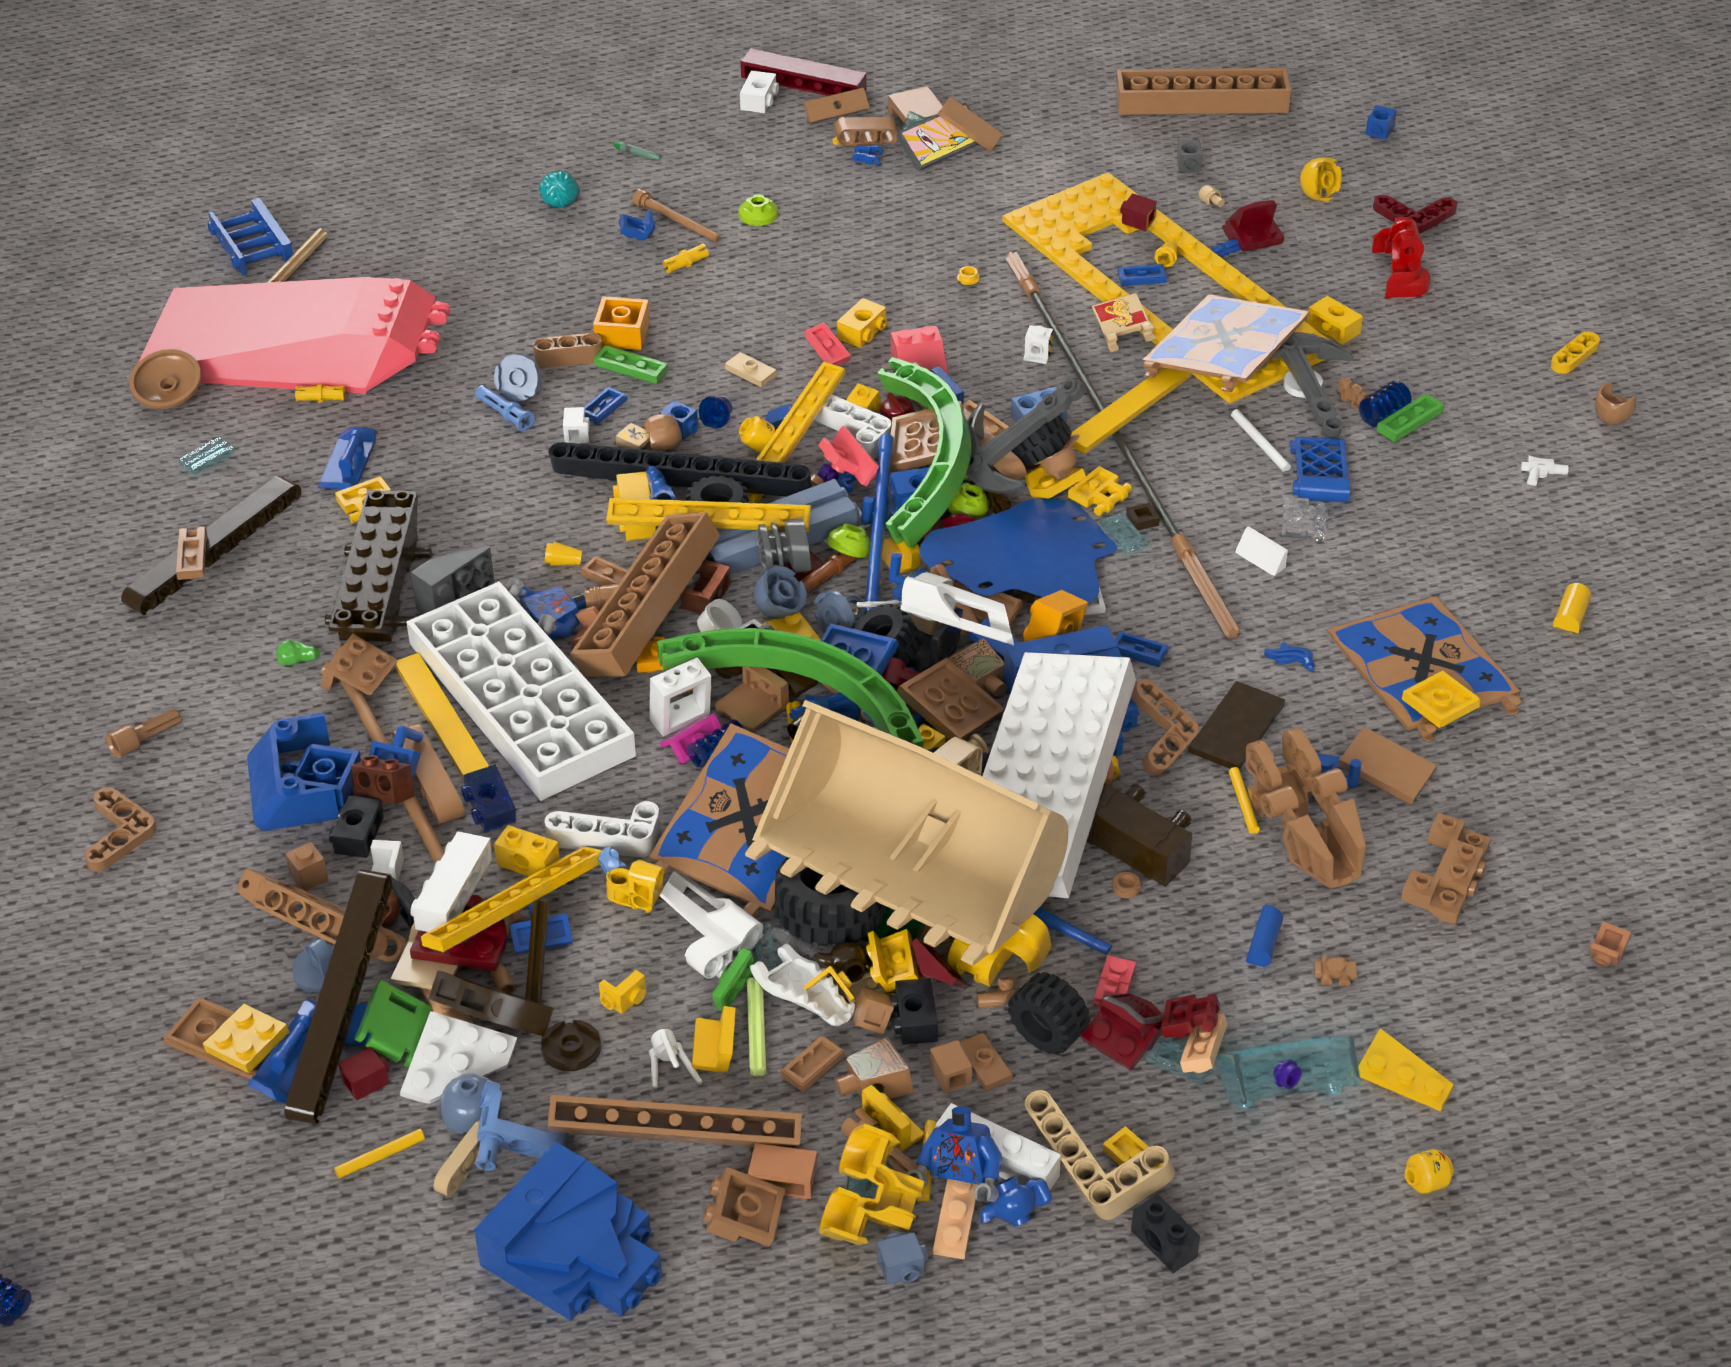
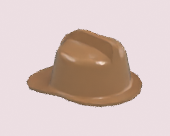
M1079 435L1071 436L1059 451L1035 465L1040 464L1048 475L1055 476L1057 479H1062L1069 475L1077 462L1073 444L1078 440Z

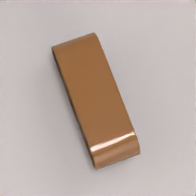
M844 117L838 119L834 125L837 140L841 145L867 146L890 142L896 143L898 141L896 137L898 133L896 122L891 117Z
M597 333L544 337L537 339L533 344L535 362L542 368L594 363V357L603 348L602 338Z

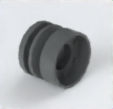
M802 517L785 520L784 532L781 533L777 524L771 522V534L769 535L765 523L758 524L757 548L760 564L765 572L772 568L773 565L785 567V563H790V567L795 573L811 571L809 546Z

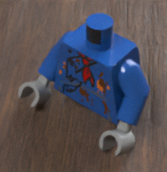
M510 578L506 589L510 590L509 593L514 598L519 596L523 609L552 641L560 636L564 638L569 637L580 624L576 614L579 610L586 608V599L583 594L579 593L569 598L558 587L546 591H534L523 587L524 583L521 580Z
M958 1106L952 1109L951 1119H947L942 1125L934 1128L916 1161L917 1169L910 1170L906 1175L912 1177L918 1175L920 1180L925 1181L923 1188L928 1184V1177L925 1174L926 1170H930L931 1176L977 1184L978 1186L974 1191L976 1200L983 1202L988 1190L987 1200L994 1202L999 1197V1191L994 1186V1182H998L1002 1153L991 1137L989 1127L985 1124L971 1122L970 1108Z

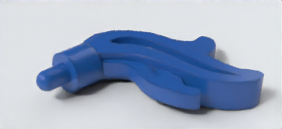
M1283 642L1280 645V649L1266 648L1264 650V655L1275 660L1276 663L1289 664L1298 661L1303 664L1305 669H1308L1310 672L1314 671L1313 654L1306 648L1288 646L1286 642Z

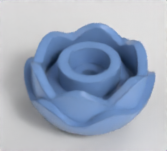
M612 846L606 847L601 851L598 862L606 875L608 871L615 868L626 869L625 863L619 859L618 851L614 850Z

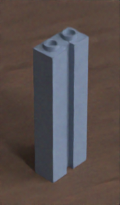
M835 479L768 503L811 505L809 532H806L808 546L827 539L830 531L843 526L845 523L858 526V506L854 501H850L846 489L840 487ZM717 529L720 537L706 556L708 561L730 566V574L760 564L757 548L758 530Z

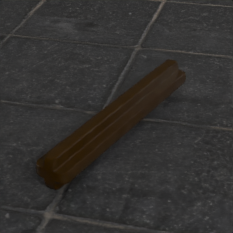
M535 900L533 902L525 998L541 1003L549 907V903L546 900Z

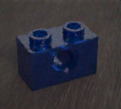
M496 764L464 774V786H461L463 798L466 803H471L473 807L471 809L473 821L476 825H481L484 833L516 822V808ZM484 798H490V799H492V800H491V801H483L482 799H484Z

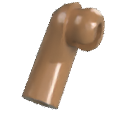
M1001 977L998 980L999 987L994 992L977 994L978 1008L1001 1007L1005 1005L1015 994L1014 980L1011 977Z

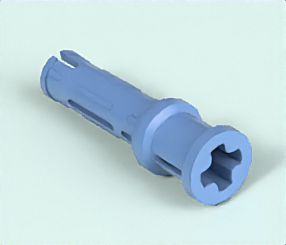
M485 385L477 388L475 392L476 398L501 413L506 422L514 423L516 428L522 432L533 426L535 416L532 412L524 411L520 404L507 401Z

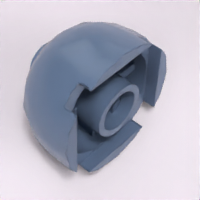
M774 566L764 572L756 582L754 588L755 603L759 610L767 617L782 619L785 616L798 613L805 606L807 599L805 585L802 580L800 582L797 581L794 577L796 573L784 566Z
M469 1073L452 1079L446 1085L440 1098V1110L442 1120L447 1128L463 1134V1132L468 1133L475 1122L480 1120L482 1108L479 1107L483 1087L486 1081L489 1080L488 1078L480 1074ZM500 1101V1107H499V1112H498V1117H497L498 1119L500 1118V1115H501V1109H502L501 1101Z

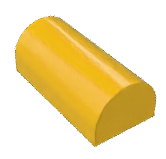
M1572 583L1566 587L1553 622V627L1579 633L1591 599V591L1587 586L1580 583Z

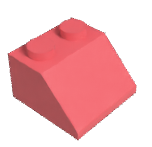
M925 326L923 328L891 332V356L893 358L910 363L915 361L920 367L926 368L929 371L934 367L940 366L948 374L943 341L937 326Z

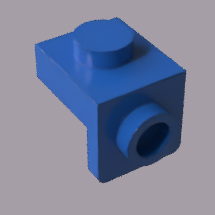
M647 211L643 220L622 214L619 219L620 233L628 238L633 237L639 240H646L648 235L652 234L655 229L656 222L653 220V212Z

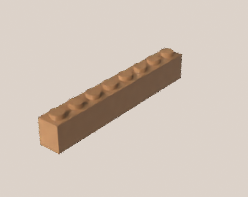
M550 1095L548 1132L754 1147L755 1143L797 1149L800 1146L802 1113Z

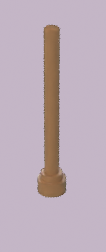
M640 188L634 193L632 198L634 205L640 208L649 207L714 242L720 240L718 233L653 200L650 193Z

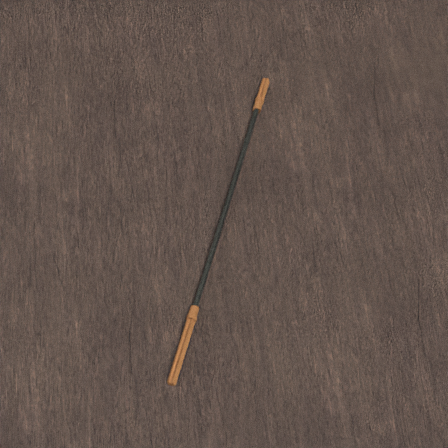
M1009 252L1006 261L1018 279L1021 289L1025 291L1029 299H1033L1048 327L1053 329V335L1079 380L1084 385L1097 411L1101 412L1106 407L1041 299V292L1034 277L1029 273L1017 252ZM1116 431L1112 436L1171 535V544L1176 550L1179 560L1183 562L1225 636L1228 639L1237 638L1240 629L1196 556L1194 548L1189 544L1185 535L1179 533L1120 431Z

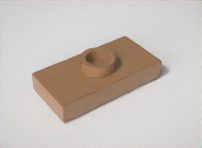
M983 1032L959 1042L972 1065L973 1074L985 1091L1012 1081L1013 1074Z
M821 1035L781 1069V1077L804 1093L844 1058V1050Z

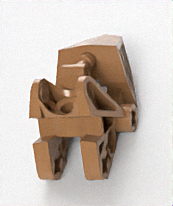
M1298 727L1284 731L1282 735L1283 759L1289 765L1277 767L1274 762L1275 757L1265 741L1258 740L1247 744L1246 770L1255 777V784L1247 787L1252 806L1260 818L1265 816L1268 818L1282 816L1284 828L1282 837L1290 862L1330 889L1346 886L1359 879L1366 845L1354 798L1342 802L1338 797V794L1347 791V781L1343 772L1339 768H1335L1321 773L1320 759L1303 730ZM1314 796L1327 816V819L1321 821L1319 827H1315L1308 815V799Z

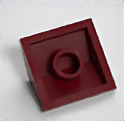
M915 939L912 942L922 975L964 990L970 986L932 946L919 939Z

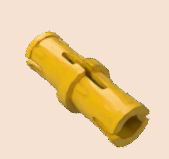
M702 243L690 250H681L678 255L663 260L664 269L668 267L666 271L670 274L686 266L688 268L692 266V263L709 257L708 249L703 250V248H706V245Z
M317 384V386L295 387V390H297L295 391L296 401H318V403H323V401L327 400L345 401L346 391L344 385L323 386V384Z

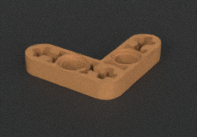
M1141 679L1133 688L1132 700L1166 731L1144 756L1143 766L1151 775H1160L1197 736L1199 727L1197 722L1154 682L1148 679ZM1143 690L1147 692L1146 696L1143 695ZM1159 706L1166 707L1170 712V716H1164L1160 712ZM1183 727L1188 730L1186 733L1182 730ZM1165 740L1173 742L1176 746V751L1168 749ZM1160 754L1164 758L1157 765L1154 760Z
M112 787L101 788L93 796L96 809L119 827L86 850L84 854L87 867L92 871H102L110 867L156 832L154 817ZM123 811L132 812L126 817L118 816ZM123 839L128 841L126 844L122 846L114 845V843L118 840Z

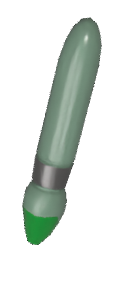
M614 142L615 148L622 152L632 153L651 160L661 159V156L654 151L630 145L626 142Z

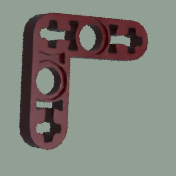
M1379 195L1374 198L1373 209L1392 222H1395V217L1411 218L1416 222L1419 232L1423 233L1455 215L1457 202L1452 198H1441L1416 212L1388 195Z

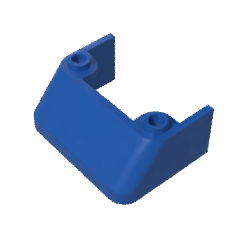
M324 712L283 718L275 721L248 753L247 761L252 811L257 828L273 830L338 819L339 811L334 785L306 790L305 783L301 778L296 776L281 778L278 754L305 750L311 744L330 746Z

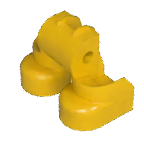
M1032 914L1019 926V930L992 954L988 953L973 966L961 961L962 955L970 944L955 938L949 950L948 964L958 974L962 975L967 971L974 975L975 982L989 987L1004 963L1013 954L1023 959L1030 973L1041 965L1052 948L1048 928L1042 920Z
M865 1123L853 1129L842 1153L839 1173L858 1180L867 1179L878 1187L874 1199L860 1197L859 1194L841 1187L835 1188L827 1201L819 1227L821 1235L838 1241L845 1240L855 1245L868 1244L867 1238L864 1237L868 1220L899 1231L910 1230L912 1220L916 1218L912 1211L916 1199H922L923 1194L921 1192L925 1181L886 1167L893 1148L901 1143L891 1133Z

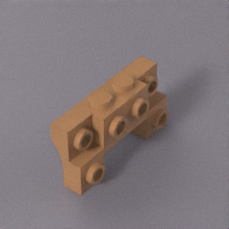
M1438 812L1429 831L1427 843L1445 848V854L1435 876L1411 870L1403 887L1401 901L1421 907L1438 919L1456 925L1467 897H1474L1478 886V881L1475 880L1476 877L1482 878L1487 864L1484 858L1488 852L1491 837L1464 829V820Z

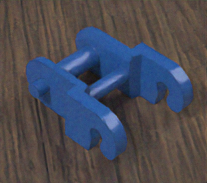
M858 145L855 147L852 160L866 162V164L871 165L873 160H875V165H878L879 158L871 154H876V150H878V154L881 155L883 149L878 145Z

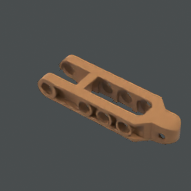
M251 869L243 871L236 890L256 908L335 945L346 909L263 872ZM302 903V910L297 912L295 909L296 905ZM322 914H325V915H326L325 921H323L322 923H320L319 920H318V918H319ZM380 926L370 959L378 958L385 962L398 963L407 945V941L401 935ZM394 940L397 944V951L394 955L390 956L387 952V947Z

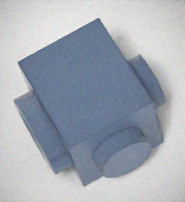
M893 1232L877 1242V1260L887 1285L900 1281L905 1283L913 1282L919 1276L924 1275V1263L928 1262V1255L925 1245L918 1243L914 1232L909 1234Z

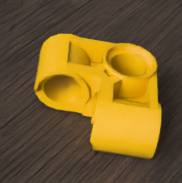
M639 859L632 863L630 870L615 868L608 871L606 875L607 898L614 903L632 907L635 910L638 908L646 910L645 913H649L663 890L664 868Z

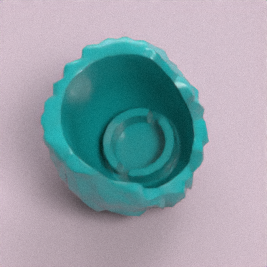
M562 170L549 172L541 180L538 189L541 198L548 206L551 205L558 208H564L566 205L572 204L580 193L579 185L575 178L568 171Z

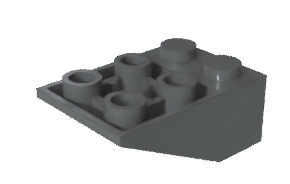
M487 545L432 558L411 571L416 609L425 614L494 584L490 547Z

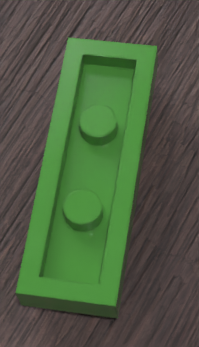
M607 345L594 357V366L657 384L668 372V363Z
M1426 393L1377 424V432L1393 442H1397L1443 413L1445 404Z

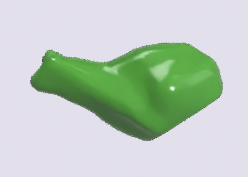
M291 640L282 642L276 650V657L281 665H293L301 661L314 660L320 655L318 648Z

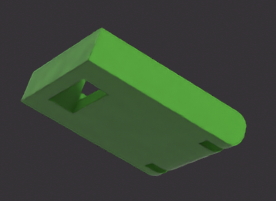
M380 980L373 988L355 1040L361 1043L366 1037L367 1032H369L371 1035L367 1040L366 1047H371L375 1052L396 1063L402 1058L405 1051L406 1054L402 1065L409 1067L432 1007Z

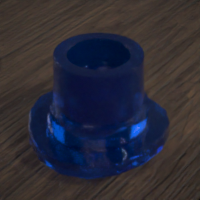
M708 396L701 401L699 416L705 426L719 429L730 420L732 404L727 398Z

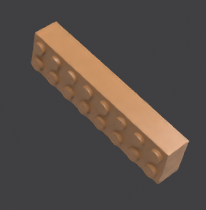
M1286 68L1117 70L1115 92L1118 115L1289 113L1291 89Z
M707 512L666 515L570 653L584 677L626 676L630 672L631 667L642 654L643 649L655 635L656 630L667 617L668 612L679 599V596L690 583L691 578L720 537Z

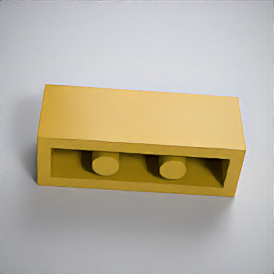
M646 472L616 475L617 485H613L614 498L650 499ZM619 525L620 533L625 532L626 541L651 538L656 531V526Z

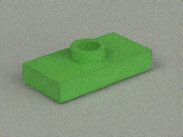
M742 948L731 966L722 972L720 982L712 993L716 1008L723 1011L724 1006L730 1007L751 976L750 966L755 963L751 951Z

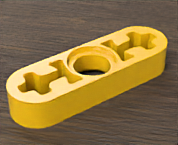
M1582 332L1553 355L1551 369L1561 374L1571 372L1598 350L1600 337L1593 332Z

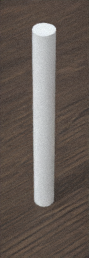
M1238 409L1231 413V417L1283 472L1291 469V465Z

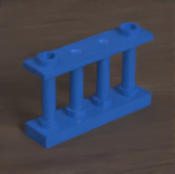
M260 198L251 200L252 209L249 213L219 221L213 212L209 213L210 222L207 225L210 234L216 235L231 257L233 268L235 270L239 269L243 276L247 275L246 264L275 255L278 257L282 256L284 261L287 262L293 255L290 240ZM251 221L254 223L258 222V224L228 233L225 230ZM260 232L261 234H266L237 244L233 242V240ZM265 244L274 245L273 247L256 251L247 255L241 254L242 251L256 248Z

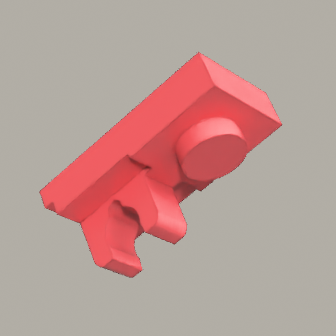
M825 322L805 330V338L824 362L839 366L850 360L851 355Z
M1107 955L1093 1005L1099 1006L1098 1003L1104 996L1128 993L1136 968L1135 961Z

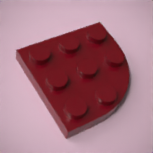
M471 895L462 913L482 903L485 899L479 895ZM503 918L444 952L422 946L421 936L427 932L418 930L410 948L411 959L496 971L507 943L505 920Z

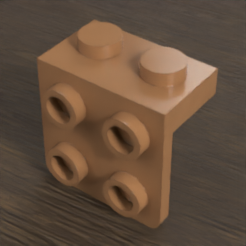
M352 634L345 644H341L338 647L331 661L328 660L320 672L323 675L320 687L330 690L337 680L340 679L366 695H373L395 667L397 660L388 653Z
M742 667L743 683L715 703V709L743 729L754 732L786 709V705L789 702L788 682L783 677L777 676L764 667Z

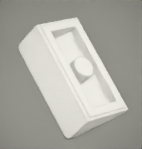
M1248 526L1242 535L1235 553L1275 576L1286 568L1288 550Z

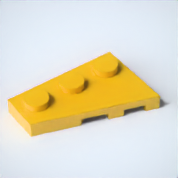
M1381 1028L1357 1067L1355 1074L1360 1078L1438 1111H1442L1454 1086L1452 1082Z

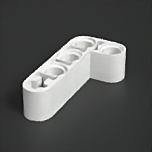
M835 395L830 396L814 420L837 431L842 426L846 427L873 459L878 456L879 437L883 434L891 433L890 419Z
M650 801L637 804L630 820L555 811L548 814L544 822L546 838L558 841L559 848L578 850L583 846L603 850L606 847L612 846L614 850L618 851L619 855L638 858L647 857L655 848L660 831L659 808Z

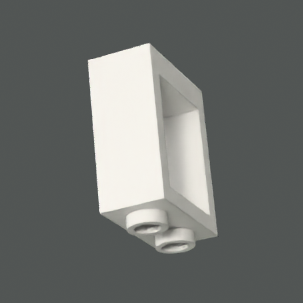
M698 658L650 678V721L663 737L686 727L703 716L710 715L711 674ZM693 688V694L670 704V698Z

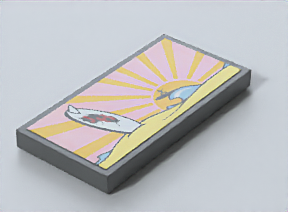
M963 103V104H962L963 106H965L967 109L970 110V108L968 107L967 103ZM939 115L908 127L896 134V137L918 171L978 145L976 141Z

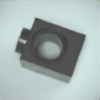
M1178 140L1177 162L1179 172H1201L1202 151L1200 140Z

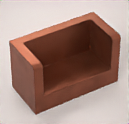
M704 560L700 566V579L693 590L684 589L681 593L682 609L702 614L708 604L716 599H722L731 584L730 566Z

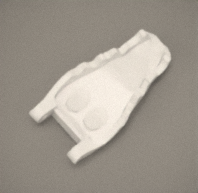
M784 944L778 948V956L783 963L771 971H768L764 963L760 961L750 966L754 978L764 990L776 997L791 1001L814 1012L832 1026L847 1023L853 1017L854 1002L848 1004L844 997L838 994V985H834L832 976L825 977L808 991L803 988L804 985L824 971L825 968L820 969L817 962L800 956L789 944Z

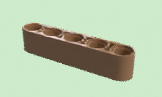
M415 723L406 726L420 731L424 735L421 742L405 738L403 748L421 753L413 780L418 782V789L423 799L428 800L427 806L434 818L437 817V825L439 826L465 817L460 796L421 725ZM396 730L392 731V737H393V739H394Z

